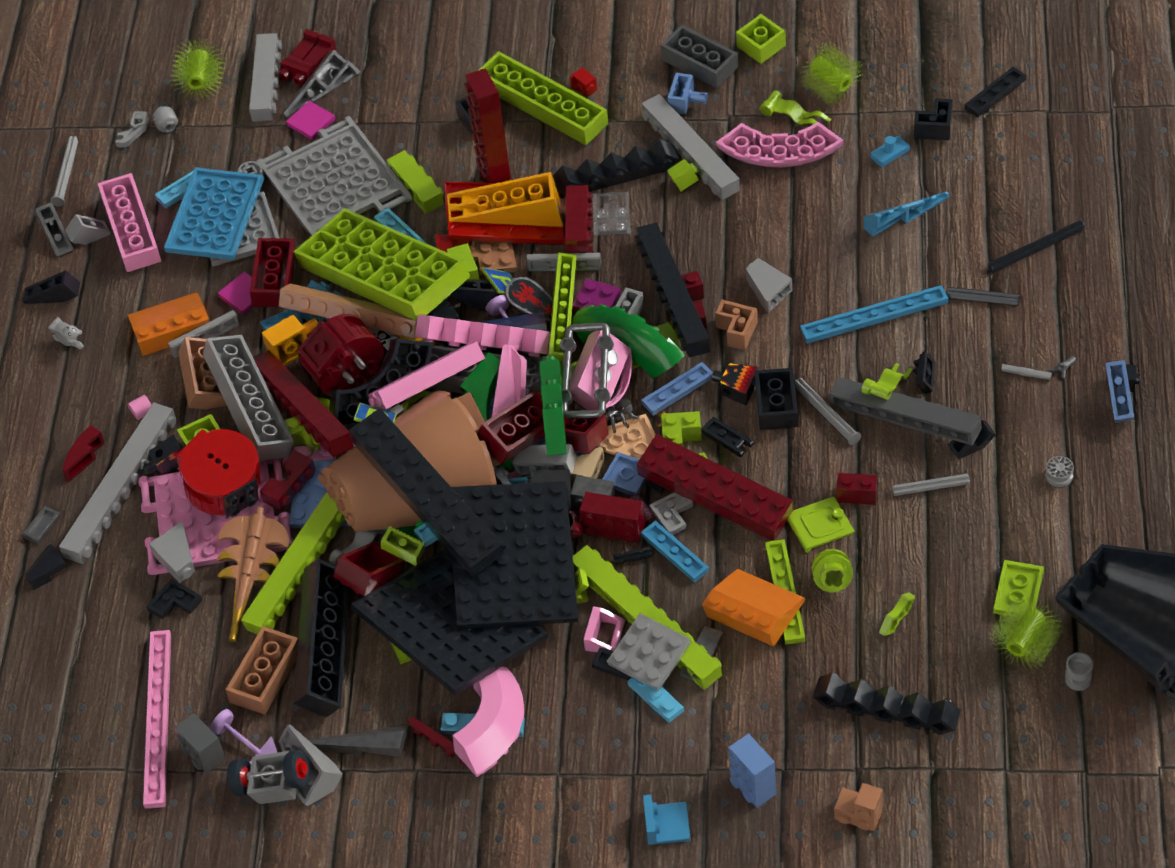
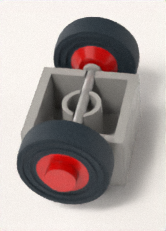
M300 750L252 756L251 764L246 759H235L230 762L227 769V781L231 792L235 796L249 795L258 804L296 799L297 788L306 786L310 779L308 758Z

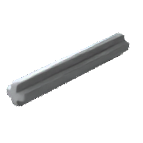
M968 474L894 485L892 486L894 496L966 485L970 483Z

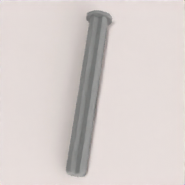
M76 136L68 138L54 196L50 200L56 207H61L65 203L64 196L78 145Z
M802 378L794 381L795 388L848 440L849 445H855L860 440L861 434L851 428Z

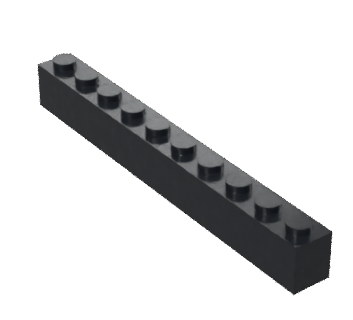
M657 222L636 227L635 244L640 246L641 257H645L646 269H650V278L655 280L656 292H660V301L662 304L665 303V312L667 315H670L671 326L675 327L677 339H681L682 351H686L688 358L710 353L709 337Z

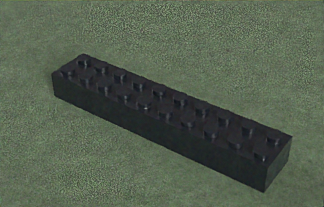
M381 408L349 430L351 442L472 578L504 555L503 544Z

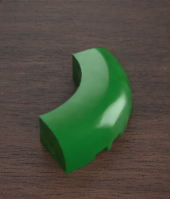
M605 304L599 306L588 305L580 308L574 315L573 324H607L610 327V334L631 348L632 360L641 366L652 379L669 370L685 356L670 338L666 340L658 333L660 329L646 324V320L635 313L633 315L625 313L623 308L616 306L610 308ZM579 331L576 334L585 345L588 336L595 331Z

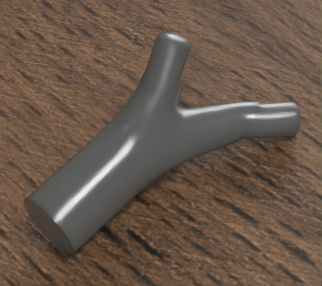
M1071 356L1064 362H1059L1058 366L1047 370V372L1060 371L1061 379H1065L1067 369L1076 362V358Z

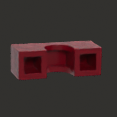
M296 450L283 463L286 475L290 477L283 481H278L271 477L260 490L263 502L279 511H282L291 503L292 498L302 490L304 484L314 476L316 471L313 459Z

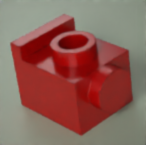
M583 67L569 76L572 90L576 89L586 97L597 91L596 77Z

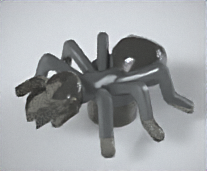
M621 398L611 408L605 409L607 412L604 413L606 421L610 420L613 433H616L615 423L622 422L626 428H629L624 417L625 414H629L633 419H640L639 416L632 413L631 401L625 398Z

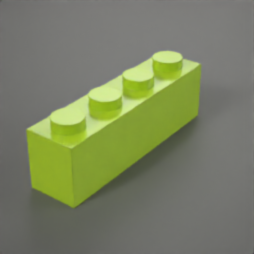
M404 150L387 159L388 166L425 214L444 205L443 190L435 185L431 176L426 175L421 165L418 166L412 155H409Z

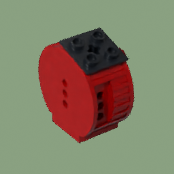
M202 429L177 454L185 494L190 503L200 511L211 515H225V518L228 519L231 516L238 515L241 510L251 507L259 501L258 487L261 483L258 452L254 444L243 434L228 429H215L209 432Z

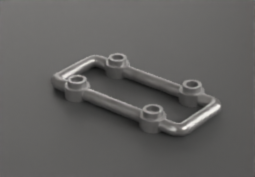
M605 323L572 324L567 327L565 338L560 342V347L564 352L562 399L564 418L601 417L605 413L606 404L610 401L611 396L607 389L608 357L614 343L610 337V327ZM602 330V336L597 341V345L601 350L599 388L594 392L598 409L568 411V406L573 401V396L569 391L571 353L576 350V343L572 338L573 332Z

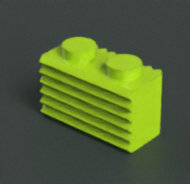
M390 526L381 540V549L416 566L424 552V542L417 541L416 538L413 539V536L410 537L406 533L403 534L402 531L399 532V529L396 530Z

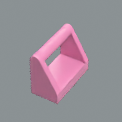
M593 606L583 639L585 651L598 652L599 648H603L613 652L620 642L626 620L603 608ZM601 622L616 624L610 646L597 640Z

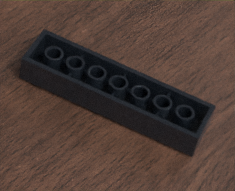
M317 558L304 568L293 704L328 717L341 708L349 586L341 584L339 580L333 577L336 566Z

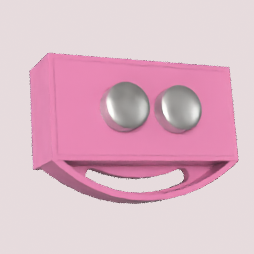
M602 330L595 331L588 336L578 363L571 368L573 375L570 379L569 391L573 396V400L587 410L598 409L594 392L599 388L601 350L597 345V341L602 336ZM610 334V337L613 340L614 346L609 351L607 389L611 397L620 374L621 381L615 396L606 404L605 409L613 406L623 397L628 388L632 372L631 348L612 334Z

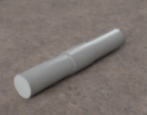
M1002 364L1001 368L1002 372L1051 380L1052 376L1050 372Z

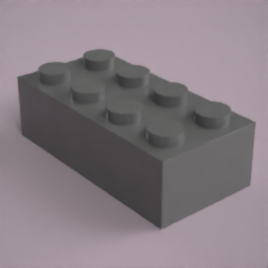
M681 25L661 44V58L663 61L715 88H718L738 68L737 52L684 25Z

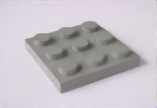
M640 613L607 660L609 666L659 691L691 644V640Z

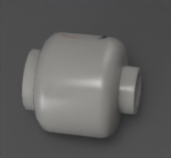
M159 107L152 116L157 129L161 132L169 133L178 124V119L170 107Z

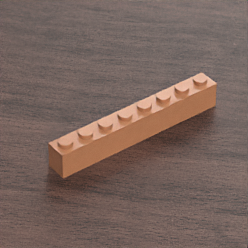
M288 284L280 289L279 307L325 318H332L341 314H353L358 316L368 328L416 338L417 321L380 304L294 284Z

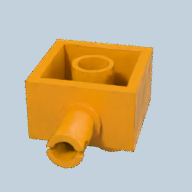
M291 315L276 325L269 327L262 332L266 351L269 350L284 366L295 361L300 353L298 348L306 340L307 334L311 333L317 326V320L312 318L302 325L294 315Z

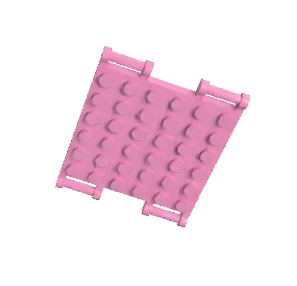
M282 458L259 461L261 483L258 487L259 501L253 506L241 510L238 515L231 516L228 519L225 518V515L207 514L194 507L185 494L180 472L153 477L141 476L138 479L142 493L141 511L143 513L157 511L159 536L181 522L183 524L194 568L221 563L217 559L221 552L227 547L239 545V542L235 540L218 541L217 537L221 528L235 517L255 514L257 507L264 508L263 516L281 522L288 533L290 546L294 541L291 539L290 514L282 512L275 516L274 508L264 503L260 494V490L270 479L268 464H273L276 480H285L281 468ZM150 486H154L156 502L154 503L150 502ZM146 538L145 547L148 551L149 561L147 566L148 574L168 573L169 571L162 564L158 565L156 563V558L152 554L149 543L156 538ZM279 545L266 546V548L274 553L288 550Z

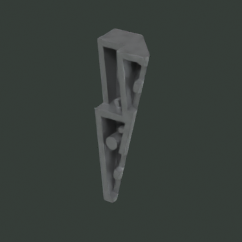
M335 50L329 51L281 115L286 118L308 101L314 102L350 78L358 75L361 71L350 61L342 58Z
M411 725L308 739V741L322 751L362 756L363 752L401 757L404 744H407Z

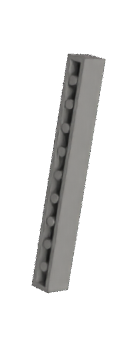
M153 402L59 545L63 558L84 564L86 559L91 556L93 548L100 542L102 534L109 528L113 517L120 511L124 500L129 497L130 491L138 483V479L143 471H145L143 465L149 463L152 459L149 453L150 450L166 440L167 434L175 426L176 417L172 408Z

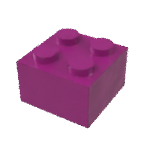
M586 278L572 304L573 318L580 308L588 305L599 306L605 304L610 308L616 306L621 297V288Z

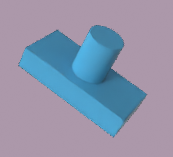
M887 136L885 144L872 151L870 158L881 167H884L910 151V145L899 136Z

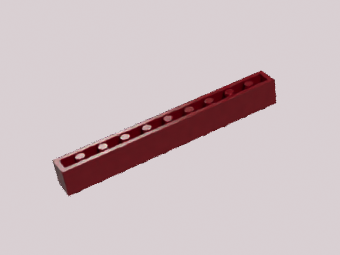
M269 350L253 357L274 399L279 401L282 407L289 411L292 418L295 417L298 424L303 426L306 432L313 436L316 443L321 444L325 452L328 451L334 457L354 448L349 431Z

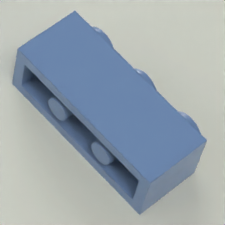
M1125 360L1106 363L1115 423L1133 421L1134 413Z

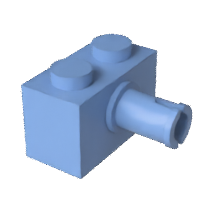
M675 74L668 95V103L678 114L686 115L691 102L707 103L708 93L694 91L693 75Z

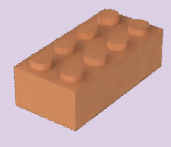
M262 626L226 688L229 702L266 715L297 660L298 638Z

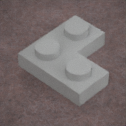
M674 492L650 504L649 510L660 525L670 534L674 535L686 529V523L679 513L693 507V502Z

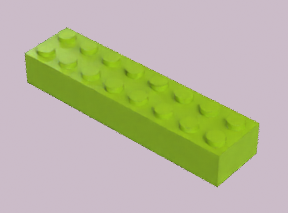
M499 51L479 69H487L499 92L500 99L584 145H587L608 125L607 109Z

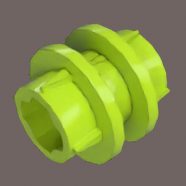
M826 549L818 553L811 565L812 574L816 585L820 589L830 593L839 592L851 583L853 569L851 561L844 552L837 549Z

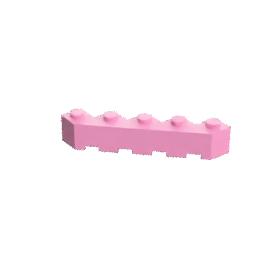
M418 315L415 337L422 338L424 342H434V340L449 342V346L460 347V344H471L477 341L481 350H486L487 347L502 349V346L507 344L516 347V351L529 352L528 356L539 357L540 354H548L550 332Z

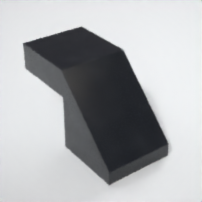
M981 420L982 429L973 445L955 440L948 444L958 459L985 448L995 437L996 434L987 421Z

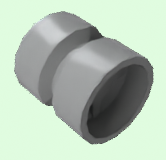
M1074 653L1066 661L1065 682L1068 687L1076 691L1087 689L1092 682L1093 661L1087 654Z

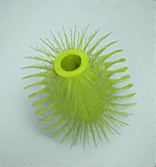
M199 43L198 48L195 50L194 47H192L193 51L189 49L190 53L189 51L187 53L186 50L185 55L184 52H179L183 56L174 55L180 58V60H173L179 64L172 65L178 69L171 71L178 74L170 76L178 77L179 79L170 81L185 79L181 83L186 85L182 87L186 86L193 89L191 95L194 89L196 94L198 89L199 93H202L200 89L204 87L214 90L210 87L213 84L212 80L215 83L222 84L219 81L216 82L215 79H223L217 74H224L218 71V69H225L219 66V64L225 63L217 61L218 63L215 64L214 62L226 58L211 60V58L220 54L210 55L214 52L207 53L203 50L204 48L201 50Z
M817 46V58L814 57L815 59H812L813 62L810 66H805L810 67L807 69L808 72L811 71L810 75H806V77H810L807 82L812 78L814 81L812 82L813 85L810 86H814L812 89L819 90L817 93L824 94L822 97H830L827 101L832 99L833 95L837 99L836 94H839V92L840 95L841 92L844 94L845 101V90L849 89L852 82H857L852 81L856 78L855 75L851 77L852 73H856V71H852L855 68L854 64L856 62H848L851 58H843L845 55L838 54L840 51H832L835 47L828 49V51L825 49L826 54H823V56L821 54L820 56Z
M1036 602L1034 603V609L1032 607L1027 609L1025 605V611L1020 609L1023 607L1019 605L1015 607V610L1012 609L1013 613L1009 611L1011 608L1009 607L1007 609L1008 612L1003 615V617L1006 615L1009 617L999 621V623L1002 621L1005 623L995 627V629L1000 626L1003 627L1002 633L1000 630L997 632H1000V638L997 640H1006L995 643V645L1007 643L1006 647L998 649H1008L1010 654L1012 653L1015 657L1017 656V661L1018 657L1025 656L1028 659L1027 656L1030 655L1032 656L1030 659L1033 660L1036 656H1040L1039 652L1042 653L1041 651L1046 647L1045 643L1050 641L1052 638L1050 636L1056 632L1052 628L1055 625L1052 626L1048 623L1058 621L1045 622L1046 618L1054 616H1044L1042 611L1040 612L1037 608L1035 609Z

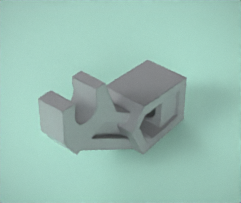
M146 111L133 112L130 122L131 128L117 133L116 147L130 146L142 133L147 132L149 119Z

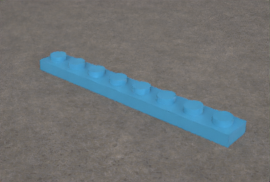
M942 285L807 323L800 326V331L806 344L947 304L948 297Z

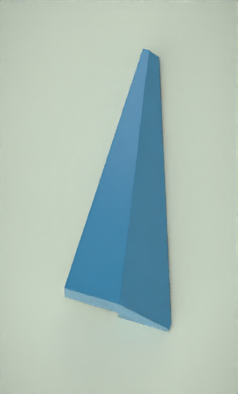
M942 192L865 215L864 229L871 236H875L901 219L908 223L948 199L949 193Z

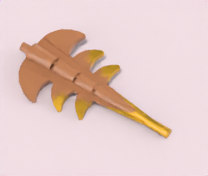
M257 507L256 513L251 516L242 515L229 520L221 528L217 537L218 541L235 540L239 542V545L227 547L217 558L219 562L227 560L237 562V565L226 567L218 574L219 579L230 578L236 580L233 618L228 639L230 642H236L239 625L254 582L266 583L270 577L259 566L272 565L277 567L279 564L276 554L266 548V546L279 545L286 549L290 546L289 536L285 527L279 521L263 516L264 508Z

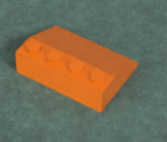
M198 292L128 315L142 356L169 348V342L210 322Z
M737 569L711 590L702 606L708 618L774 647L805 601V598Z

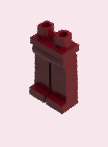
M306 29L303 32L304 37L293 52L285 60L281 61V70L278 73L280 80L286 82L289 78H292L293 84L300 87L308 80L329 51H337L335 38L323 34L320 35V33Z

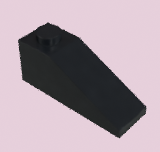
M65 270L26 287L22 302L24 304L68 301L78 296L80 281Z
M467 279L450 296L473 309L485 310L487 303L495 298L496 290L490 281Z

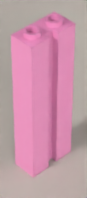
M477 341L464 345L368 394L370 398L368 399L369 404L376 408L388 409L485 359Z

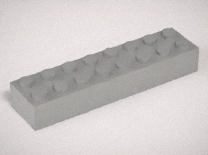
M243 336L207 338L203 356L239 432L254 444L258 452L259 461L289 457L294 441Z

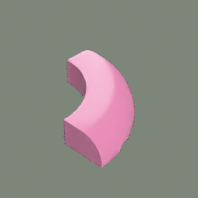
M819 122L798 131V134L789 136L788 133L771 134V136L763 135L761 131L741 123L719 139L716 145L722 152L742 162L763 167L781 168L804 165L820 160L843 146V139Z

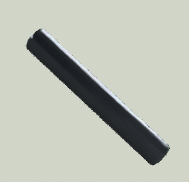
M956 287L946 288L948 298L1019 305L1020 303L1019 294Z

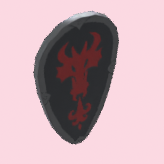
M527 277L512 279L505 289L507 301L514 308L525 314L544 312L545 322L550 323L553 298L534 280Z

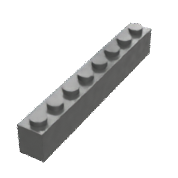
M839 377L829 393L831 406L969 445L974 444L982 429L981 418L974 413H967L956 408H949L901 393L892 392L888 400L872 394L867 395L861 392L863 384L851 379Z

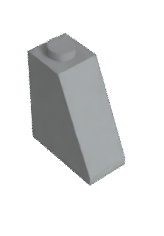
M757 258L747 266V282L767 313L771 312L793 291L792 278L763 260Z
M181 522L149 543L153 556L179 583L195 573L187 535Z

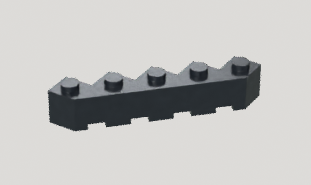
M659 139L649 151L635 146L625 157L611 152L600 164L586 159L577 170L562 165L553 175L557 192L566 195V186L588 185L589 192L666 172L679 158L673 144Z
M833 672L818 678L813 698L828 709L835 710L836 707L847 709L849 714L862 717L865 713L875 716V720L892 723V720L903 722L905 727L918 730L921 727L932 729V733L939 735L955 731L961 709L948 699L931 703L919 692L902 696L891 686L875 690L862 679L846 683Z

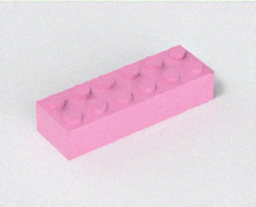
M132 173L97 183L126 272L162 262Z

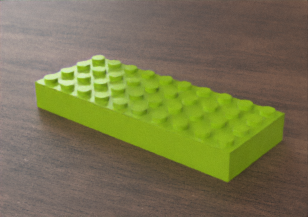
M345 208L293 251L300 268L417 321L418 315L430 313L470 277L463 259Z

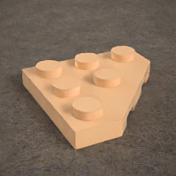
M643 414L638 419L631 418L626 420L625 423H615L616 428L612 429V425L607 426L609 434L597 447H603L604 452L615 456L619 452L640 459L656 434L647 415Z

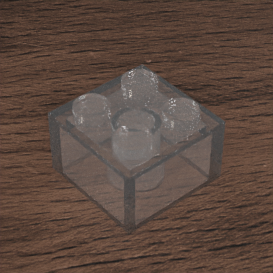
M629 192L593 194L594 235L631 233Z

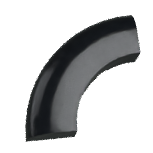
M406 339L390 340L387 356L376 374L355 388L332 390L330 393L329 411L345 428L354 427L359 423L354 421L359 404L362 403L370 406L368 394L429 364L433 342ZM407 398V399H405V400H403V401H401V402H399V403H397V404L402 405V404L405 403L409 398Z

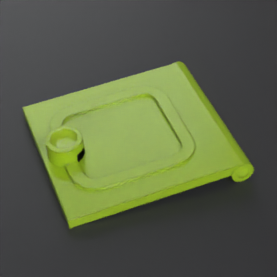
M834 496L793 510L787 520L806 553L810 552L812 548L855 533Z

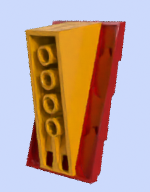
M551 172L500 183L444 181L450 239L456 241L480 240V242L538 243V245L565 244L560 193L557 192Z

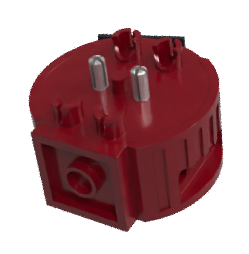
M341 314L328 319L326 322L320 321L298 348V351L301 353L300 362L302 367L310 374L321 390L329 396L332 390H348L368 381L380 369L388 352L371 330L365 326L364 322L353 314Z

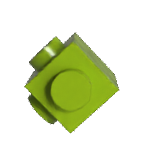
M685 159L667 170L681 192L699 180L695 174L698 172L693 163L688 164Z

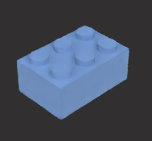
M750 734L729 746L730 781L736 789L739 788L743 792L748 803L752 802L757 808L777 794L775 762Z

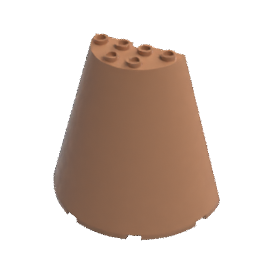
M446 391L432 392L395 418L394 424L451 487L497 485L485 441H480L476 434L479 431L478 426L464 405L457 398H450V393ZM356 446L325 467L321 474L318 475L320 484L325 486L329 497L336 501L337 509L343 513L347 524L351 525L355 532L388 529L390 526L392 528L416 526V522H422Z

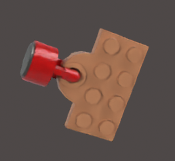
M449 233L436 234L432 237V246L444 252H447L449 248L468 243L474 261L478 262L480 275H485L481 270L482 267L509 273L517 272L512 242L456 241L450 239Z

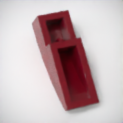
M92 425L82 432L74 442L64 461L62 471L68 483L96 460L94 452L105 444L102 433Z

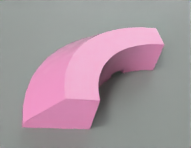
M505 667L497 669L473 684L475 691L481 699L479 710L467 726L453 735L454 752L476 777L498 763L497 760L503 754L506 755L509 752L508 748L517 740L524 719V702L521 689L513 674Z

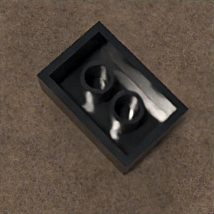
M793 368L755 371L759 429L798 427Z

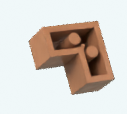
M721 300L715 313L716 328L727 330V346L746 350L758 323L757 308Z
M862 783L859 792L842 787L834 807V819L843 824L849 823L858 826L863 830L875 831L883 811V789Z

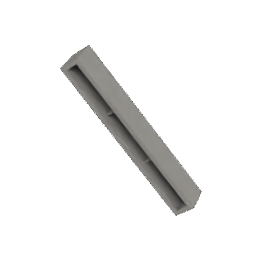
M660 94L642 103L641 114L644 120L650 122L652 128L661 134L664 141L673 144L675 151L678 152L682 160L685 159L688 164L693 163L702 182L711 188L714 195H718L721 200H724L740 191V182L736 174Z

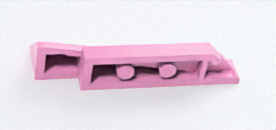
M507 344L502 346L492 417L526 396L527 360L518 354L516 347Z

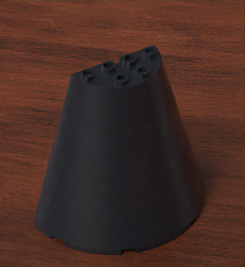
M1101 544L1085 564L1081 565L1079 569L1080 575L1071 577L1062 590L1057 593L1055 599L1060 607L1160 692L1175 698V554Z

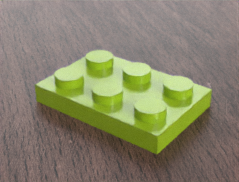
M1004 560L993 613L1002 615L1004 612L1007 613L1006 608L1013 601L1015 602V607L1019 606L1016 604L1018 603L1015 600L1016 598L1022 604L1023 602L1024 604L1026 603V607H1032V609H1034V603L1036 602V609L1044 567Z

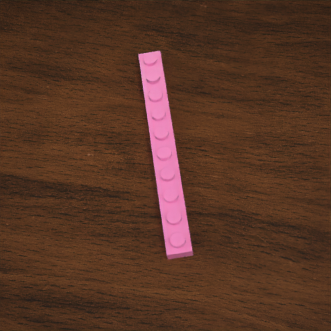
M170 630L150 632L144 808L165 807L171 658Z

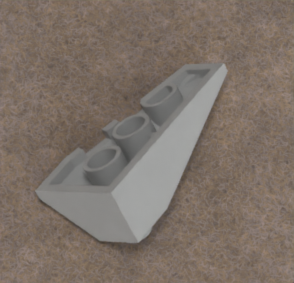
M287 724L279 739V744L282 752L300 750L308 758L310 779L306 786L297 788L296 794L304 805L309 806L332 793L343 774L334 762L293 726Z

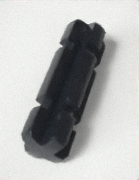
M645 547L642 550L636 549L624 552V554H614V563L618 565L623 562L641 560L643 557L644 559L652 557L651 548Z

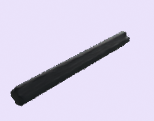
M1078 220L989 262L988 269L991 273L996 272L1083 231L1085 225L1081 220Z

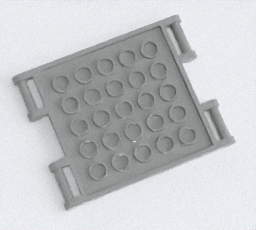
M350 116L345 117L343 121L326 129L318 130L320 139L294 152L288 146H285L279 152L264 159L256 160L261 165L265 176L310 236L315 234L344 208L361 214L375 207L379 214L386 208L392 209L404 202L412 201L409 191ZM402 194V196H400V197H398V198H396V199H394V200H392V201H390V202H388V203H386V204H384V205L381 204V203H383V202H385V201H387V200H390V199H392V198H394V197H396V196Z

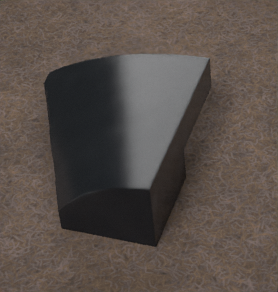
M50 544L25 573V577L32 588L36 590L50 582V576L66 568L67 565L58 551Z

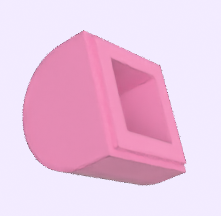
M142 395L128 403V408L137 420L143 418L151 407V403L146 395Z

